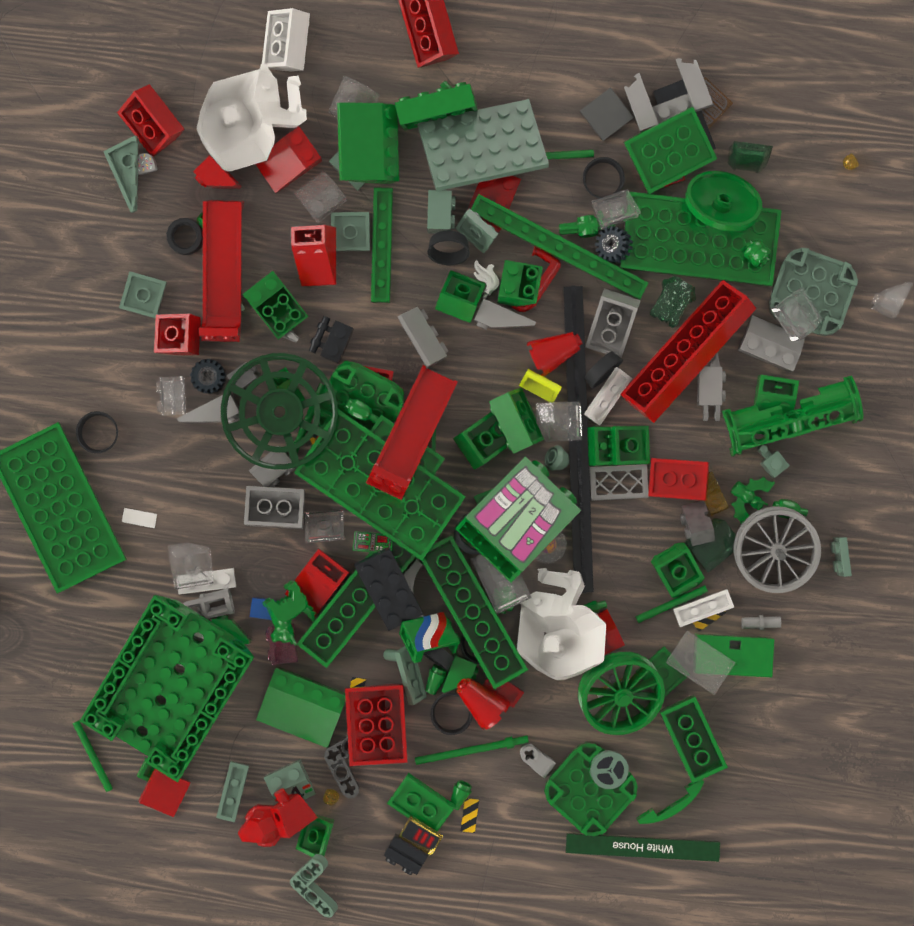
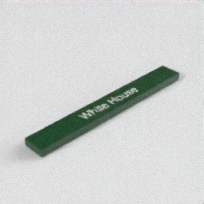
M566 833L565 852L571 854L719 862L720 841L613 835L586 836L584 834Z

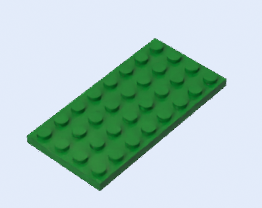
M629 192L624 230L628 232L627 234H630L631 238L629 239L633 241V244L629 246L633 248L628 250L631 253L629 256L625 255L627 259L621 260L620 268L772 287L782 210L762 208L758 220L751 227L740 231H724L710 227L697 219L689 210L685 198ZM752 239L753 241L761 239L765 246L772 250V253L769 255L771 260L763 267L761 264L758 267L753 266L750 260L743 255L746 250L744 246Z
M60 422L0 450V479L57 594L127 560Z

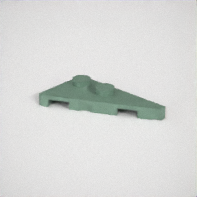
M133 136L103 151L131 213L137 211L138 136Z

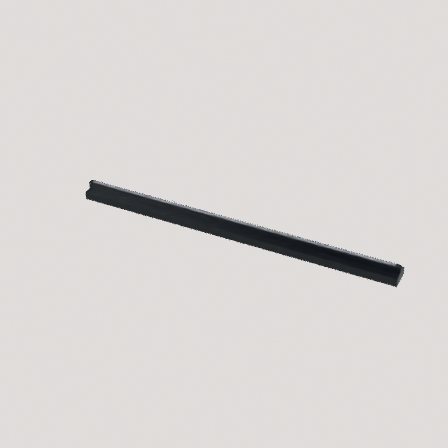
M583 286L563 287L565 333L573 332L575 335L579 334L583 343L580 345L581 350L566 360L570 491L577 499L576 506L581 510L572 520L573 571L579 572L585 585L582 593L594 592L588 464V419L584 415L587 410L586 379L584 378L586 375Z

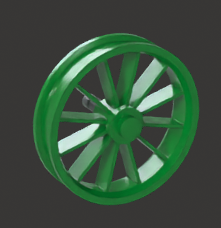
M616 652L604 656V661L584 673L578 687L579 705L587 721L598 731L610 735L633 733L648 725L659 713L665 698L663 680L653 663L646 657L634 652ZM626 665L622 681H619L615 667ZM633 665L641 666L629 679ZM612 669L613 675L609 677V682L601 675ZM648 672L653 675L652 678L639 682ZM599 679L611 689L591 686ZM655 685L654 693L639 692ZM588 694L603 695L587 702ZM633 698L651 701L644 708L635 700H633ZM632 704L641 712L630 718L627 706ZM604 705L595 715L589 711ZM624 707L627 719L617 721L620 708ZM613 708L610 722L603 721L602 719Z

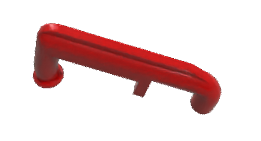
M534 246L532 256L536 255L550 264L540 280L537 297L538 303L561 268V262L548 252ZM536 304L511 307L516 311L526 312L535 307Z

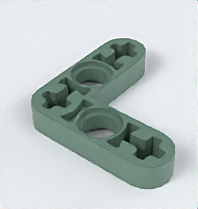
M315 854L294 874L290 884L321 915L330 918L337 911L338 905L314 882L327 868L328 861L323 855Z

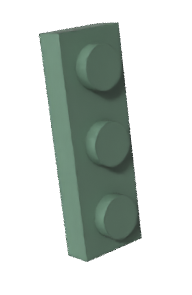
M230 761L216 818L231 822L236 821L250 765Z

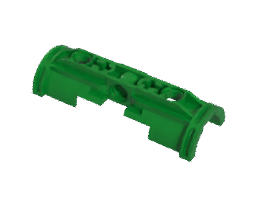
M852 375L844 377L842 382L818 388L819 395L799 400L801 408L783 413L781 405L759 411L757 405L732 412L730 409L723 410L722 416L732 446L729 448L730 455L732 457L736 454L741 455L742 450L785 438L800 436L847 421H851L853 424L857 423V421H863L862 402ZM839 411L837 418H829L831 412ZM763 431L765 433L763 438L755 439L757 432Z

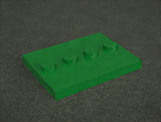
M693 107L623 142L648 194L717 159Z

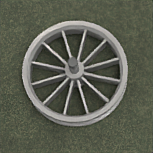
M772 506L754 512L741 524L734 540V558L743 576L753 586L770 593H785L804 585L813 576L820 562L821 544L815 528L802 514L787 507ZM776 515L789 516L790 518L780 539H778ZM769 516L773 517V539L769 538L758 521ZM794 519L805 525L804 528L784 541ZM757 523L769 541L765 543L746 534ZM809 531L812 539L811 544L787 546ZM747 538L765 546L766 549L742 551L743 540ZM813 548L810 561L787 552ZM767 553L751 566L745 568L742 556ZM786 556L807 564V567L799 576L796 575L786 561ZM770 558L760 580L749 573ZM776 559L778 584L765 583ZM780 560L785 561L796 578L782 583Z

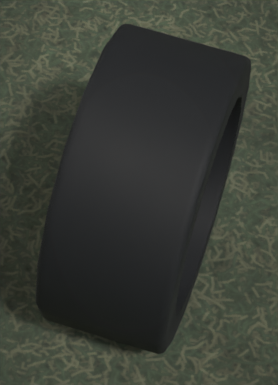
M179 218L169 225L166 232L167 242L176 253L191 255L202 247L203 231L194 220ZM183 225L192 227L196 232V241L188 248L178 246L174 240L175 231Z

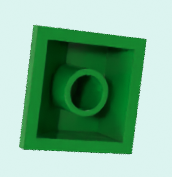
M450 270L440 292L435 310L471 323L486 284Z

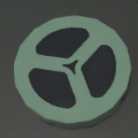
M605 750L598 753L591 762V777L599 787L604 789L619 787L628 776L629 766L627 761L616 751Z

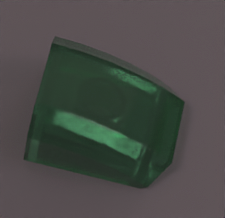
M734 141L729 147L728 164L734 171L738 169L758 173L766 167L773 146Z
M718 518L711 520L715 541L692 546L690 539L684 541L707 573L734 552L736 534L725 520Z

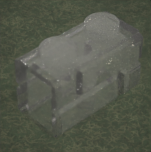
M159 377V382H156V391L160 393V401H157V411L161 412V416H182L186 414L184 377Z

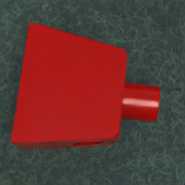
M284 788L274 793L278 803L271 807V813L280 837L291 838L318 818L299 794L287 795Z

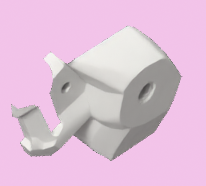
M261 64L258 70L213 82L200 111L197 131L203 145L222 169L234 171L267 161L275 140L273 127L297 128L307 120L306 109L301 107L299 92L301 82L298 75L288 77L287 80L289 108L287 110L280 107L277 79L272 75L267 64Z
M546 568L537 569L539 571L538 581L544 584L563 587L567 592L563 596L537 591L525 596L517 594L515 600L521 604L517 651L521 657L543 674L555 680H566L580 675L604 661L606 623L590 608L576 605L585 587L579 572L569 570L568 573L547 571Z

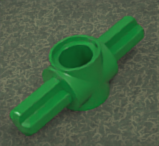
M594 215L581 216L576 219V222L559 224L560 235L577 233L580 238L593 237L598 234V231H603L606 227H615L614 218L597 220Z

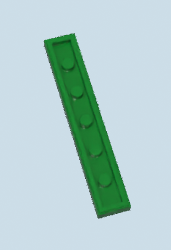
M374 188L371 303H390L393 188Z

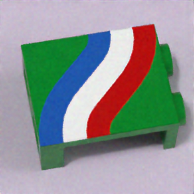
M444 612L404 621L399 631V635L414 663L421 662L424 652L449 646L452 654H454L460 644V638L454 632L451 620L446 617Z

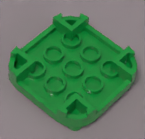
M344 361L337 366L329 379L335 392L338 409L346 414L347 409L344 408V405L349 398L363 401L370 406L373 414L378 417L383 415L393 423L401 412L404 403V390L395 382L361 364ZM326 387L324 388L322 394L328 392ZM331 400L320 403L318 427L324 429L332 418ZM355 419L369 430L375 424L370 420L360 421Z
M588 741L578 745L552 773L545 783L544 792L548 803L586 836H597L608 831L607 829L634 801L637 796L638 786L636 779L628 771L625 782L614 789L599 787L591 777L590 768L593 758L598 753L605 751V749L596 743Z

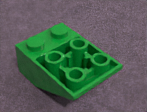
M274 271L243 293V296L278 340L308 317Z
M759 375L754 405H757L759 411L781 405L783 413L794 410L799 381ZM759 431L756 434L764 435L765 433L763 431Z

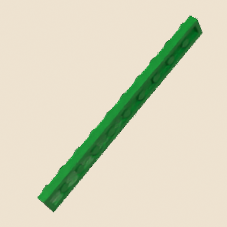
M478 194L471 208L482 219L638 300L641 299L649 283Z

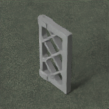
M647 464L589 467L591 501L649 498ZM641 470V478L637 480L630 471ZM625 471L626 474L618 481L611 472ZM595 472H606L607 475L599 482L596 479ZM628 474L636 481L630 490L621 483ZM608 475L617 482L611 491L601 484ZM639 483L642 486L643 493H632L631 490ZM599 485L608 492L607 495H597L596 489ZM618 485H621L627 491L626 494H613L611 492Z

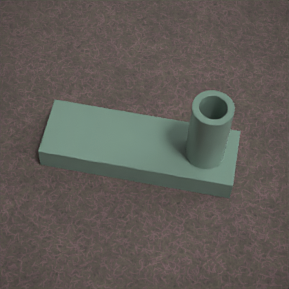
M404 646L399 650L386 649L383 654L384 659L397 662L408 704L415 705L426 698L427 695L418 663L413 662L406 647Z

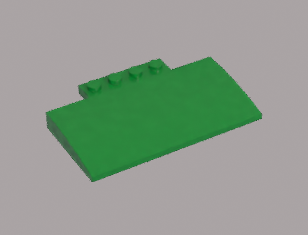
M338 409L336 428L325 449L308 463L299 466L294 473L422 561L466 496L435 475L445 458L428 446L402 500L367 484L366 482L395 423L381 415L372 429L369 430ZM331 419L323 430L328 432L331 424ZM318 437L305 457L314 452L324 439Z

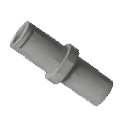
M763 615L741 618L742 629L759 628V630H764V628H781V617H763Z

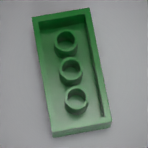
M461 82L455 84L454 88L441 87L436 89L437 92L431 94L429 92H422L417 94L418 97L410 99V96L400 98L399 102H395L400 126L406 131L418 128V123L428 122L431 119L435 121L438 118L444 119L450 115L457 116L469 111L477 112L478 108L473 88L470 84Z
M694 695L659 711L692 783L728 768Z

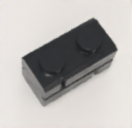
M395 833L383 856L386 857L385 860L394 866L397 863L402 866V870L405 873L417 875L429 853Z

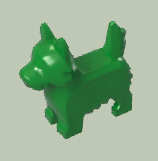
M290 580L283 586L286 590H289L288 597L285 596L284 599L281 598L277 602L267 598L262 604L267 608L275 630L271 633L272 642H290L291 645L296 646L291 621L304 612L314 622L316 612L313 611V607L308 605L306 596L300 592V587L297 583Z

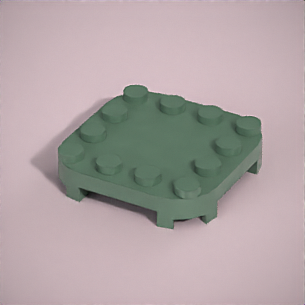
M809 248L795 249L786 255L781 264L770 295L769 312L782 323L816 335H832L841 329L844 324L855 287L858 284L856 272L852 265L846 261L842 262L811 251Z

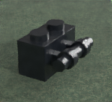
M323 316L321 322L317 325L318 330L315 337L310 341L309 351L316 354L318 347L323 349L321 357L340 364L354 328L336 320L333 327L328 326L330 318ZM326 331L330 334L326 343H323L321 340Z

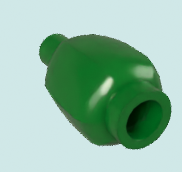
M349 398L344 405V408L347 409V414L357 420H370L376 423L379 418L372 413L370 406L359 399Z
M780 499L779 501H774L772 505L793 509L803 516L808 514V509L801 508L797 502L792 500ZM778 515V517H781V518H786V519H789V518H790L789 516Z

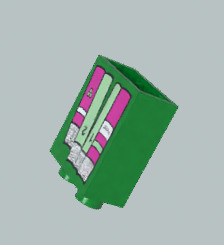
M526 456L455 528L510 583L526 569L581 511L576 506L577 499L574 494L564 487L558 488L548 479L549 472L546 467L536 460L531 462Z

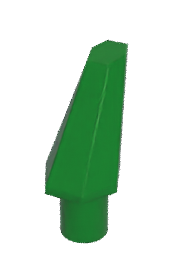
M595 600L583 606L590 608L594 613H598L600 609L607 608V603L605 600L600 602Z

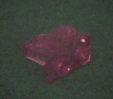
M291 623L296 641L294 623ZM274 625L269 626L265 634L266 641L270 645L268 660L271 661L272 665L298 662L297 646L291 645L290 642L282 643L277 641L273 643L271 633L275 630Z

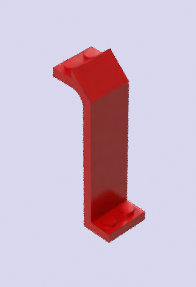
M203 201L202 325L199 327L201 341L240 342L242 323V209H244V201Z
M424 365L422 366L388 439L366 482L367 484L402 500L458 381H453L426 368Z

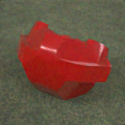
M257 804L249 809L245 816L246 821L238 831L242 842L257 843L261 847H271L278 843L281 837L271 813L273 805Z

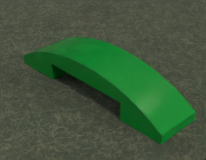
M703 779L695 783L690 782L684 786L688 794L657 814L653 808H650L636 817L639 824L659 822L679 813L697 796L704 784Z

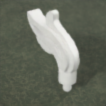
M476 260L474 267L477 273L474 272V275L479 281L486 283L487 287L483 295V299H486L487 296H490L498 288L499 279L493 271V264L488 265L487 269H485Z

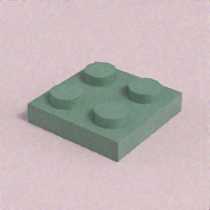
M470 208L455 228L483 254L489 249L498 235L491 225L485 223L480 215L473 212Z
M331 212V226L336 227V251H370V213Z
M129 271L119 308L156 319L167 282Z
M832 537L833 542H830L831 552L835 553V561H833L834 572H837L838 576H852L847 537Z

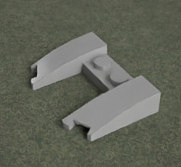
M680 58L676 59L688 94L652 107L640 73L634 76L637 80L629 88L627 86L624 87L640 133L690 107H693L695 112L713 106L697 60H694V64L682 63Z

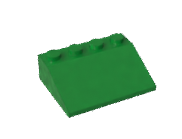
M337 103L339 180L375 184L399 182L398 117L396 106L386 103Z
M277 666L256 720L328 748L346 702L345 693Z

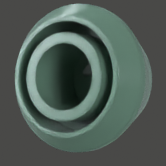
M553 446L547 451L545 465L548 470H563L568 466L569 455L561 446Z

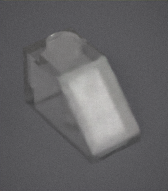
M907 282L876 293L872 300L874 304L872 309L891 319L896 318L913 283Z

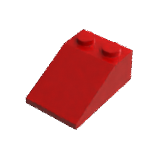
M298 126L273 145L267 161L255 165L273 191L278 193L321 163L322 158Z

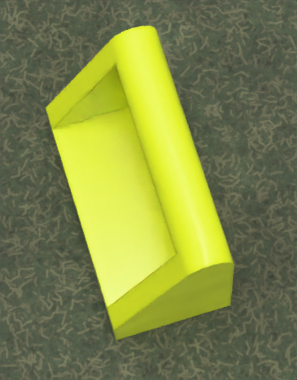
M530 369L527 370L519 385L552 404L562 386Z

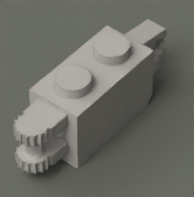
M718 353L697 375V406H703V421H708V406H715L714 418L715 421H720V406L726 399V392L722 390V383L726 381V372L722 371V367H720Z

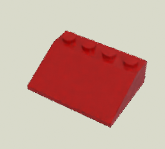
M403 683L345 688L349 766L407 763Z

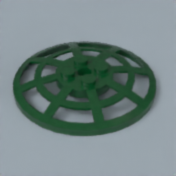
M271 353L250 360L231 377L222 396L221 422L228 441L243 458L263 468L287 470L308 463L325 449L336 428L338 405L331 383L316 365L296 355ZM289 360L299 363L295 374L283 371L271 372L267 361ZM260 364L263 375L255 379L246 390L235 385L246 371ZM306 368L312 370L321 379L328 392L316 395L311 385L302 378ZM273 378H288L292 381L287 390L276 389ZM266 381L269 391L261 398L251 393L260 383ZM299 384L309 392L311 398L303 401L299 400L294 394ZM233 392L242 397L239 406L240 421L228 424L227 406L229 396ZM248 400L256 404L257 408L256 416L246 419L245 407ZM331 400L332 419L327 432L318 427L320 403ZM314 405L315 416L313 424L302 419L303 409ZM277 407L285 409V415L281 418L276 417L274 414ZM258 423L266 431L261 441L252 434L248 426ZM298 426L309 431L303 439L294 444L291 432L296 430ZM243 429L246 436L258 446L253 456L246 453L238 445L231 431ZM314 434L324 439L314 452L299 460L296 449L306 444ZM272 435H283L286 446L275 447L268 445ZM264 450L275 453L289 452L292 463L272 464L260 461L259 459Z

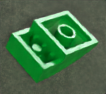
M649 426L587 428L589 466L650 464Z

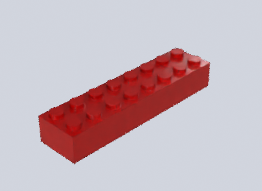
M722 280L620 395L629 405L655 423L757 308L746 295Z

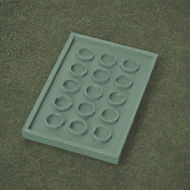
M529 99L483 108L477 112L469 111L457 116L450 115L444 119L438 118L435 121L431 119L428 122L418 123L419 133L436 191L549 167Z

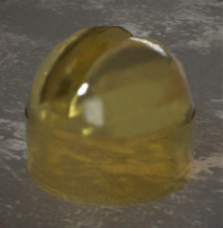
M852 153L843 160V166L848 170L859 167V163Z
M327 789L323 795V802L329 804V806L335 805L340 797L339 793L333 789Z

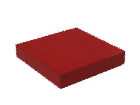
M154 769L138 802L174 817L191 783L183 778L176 782L157 769Z

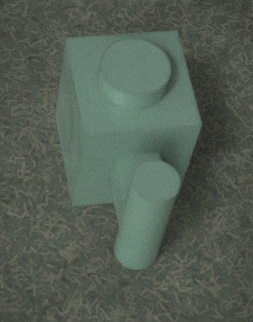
M765 445L757 448L758 453L764 457L760 464L771 478H775L790 466L778 451L771 453Z

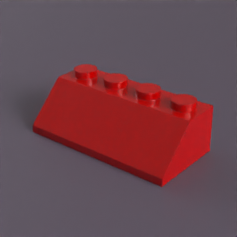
M398 0L418 68L446 61L459 54L444 0Z

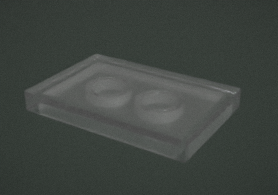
M688 630L666 661L668 665L714 695L736 663Z

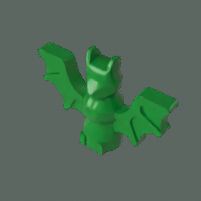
M764 476L758 480L749 478V483L746 486L737 481L730 493L737 497L736 501L731 503L735 509L733 517L737 518L741 524L749 517L744 507L745 503L750 504L751 507L760 510L764 504L768 506L761 497L755 495L754 491L763 490L769 492L775 482L768 481Z

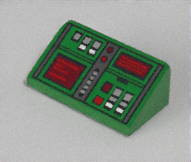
M354 532L353 551L377 553L388 547L392 551L393 541L382 533Z

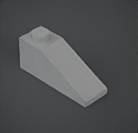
M483 299L474 319L477 322L476 326L487 330V328L534 327L536 324L535 321L486 299Z

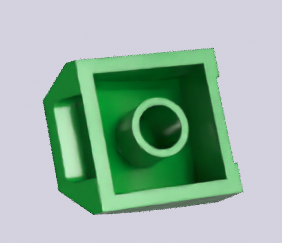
M684 542L675 543L670 548L655 555L651 560L654 569L672 598L685 594L705 579Z

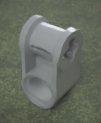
M524 744L520 749L522 760L543 778L548 775L556 764L551 757L541 752L532 744ZM532 750L533 756L531 757L528 755L526 757L525 751Z

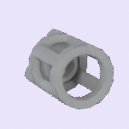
M229 588L207 594L203 593L200 594L199 599L183 603L190 609L197 606L198 611L196 613L208 620L235 613ZM225 600V605L210 608L209 603Z

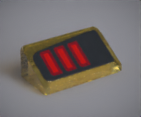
M410 816L399 837L425 853L432 855L443 835Z

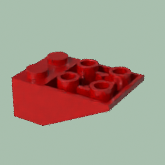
M328 225L291 227V247L301 286L336 285V227Z
M320 548L294 580L300 587V592L306 596L308 605L313 607V611L316 612L315 617L350 573L349 570Z

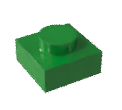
M145 758L137 777L149 781L155 768L147 764Z

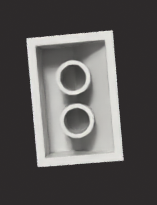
M294 8L268 11L262 64H267L268 69L289 72L304 70L309 13Z

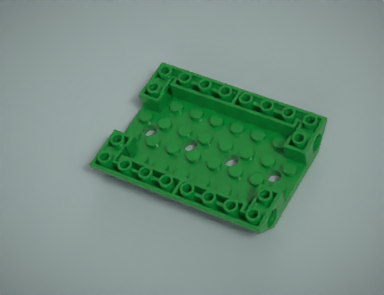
M154 595L84 712L80 722L110 741H113L116 737L147 755L148 758L145 761L147 764L178 782L251 664L254 656L243 641L181 602ZM201 633L204 640L202 642L196 641L194 634ZM177 664L184 666V673H179L176 670ZM158 695H162L165 697V704H161L157 701ZM139 726H144L148 733L146 735L141 734L138 730Z

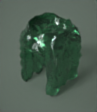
M677 276L662 280L663 290L656 305L650 312L651 316L654 318L658 317L662 322L665 321L667 323L669 321V327L671 328L678 325L683 312L686 310V306L697 299L695 287Z

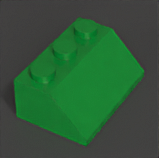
M522 387L489 401L490 410L496 416L499 422L498 427L504 433L507 439L506 444L513 454L546 439Z

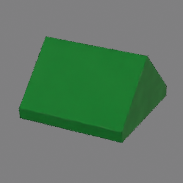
M316 815L318 818L301 829L296 850L311 857L315 854L325 856L334 819Z

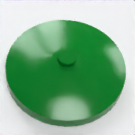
M707 171L696 175L690 181L685 194L686 204L692 214L704 224L719 230L740 231L747 229L756 223L762 210V200L757 190L743 178L728 172Z

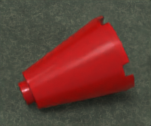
M573 332L527 342V346L531 345L532 347L529 352L538 370L542 369L544 372L540 374L543 377L547 376L581 350L580 345L583 344L579 334L575 335Z
M464 678L457 684V693L483 730L484 728L488 730L502 719L499 715L503 711L506 713L510 706V702L506 698L471 678Z

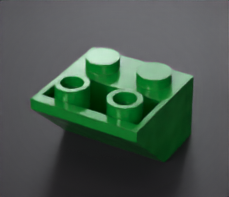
M505 260L497 303L515 307L536 304L543 267Z

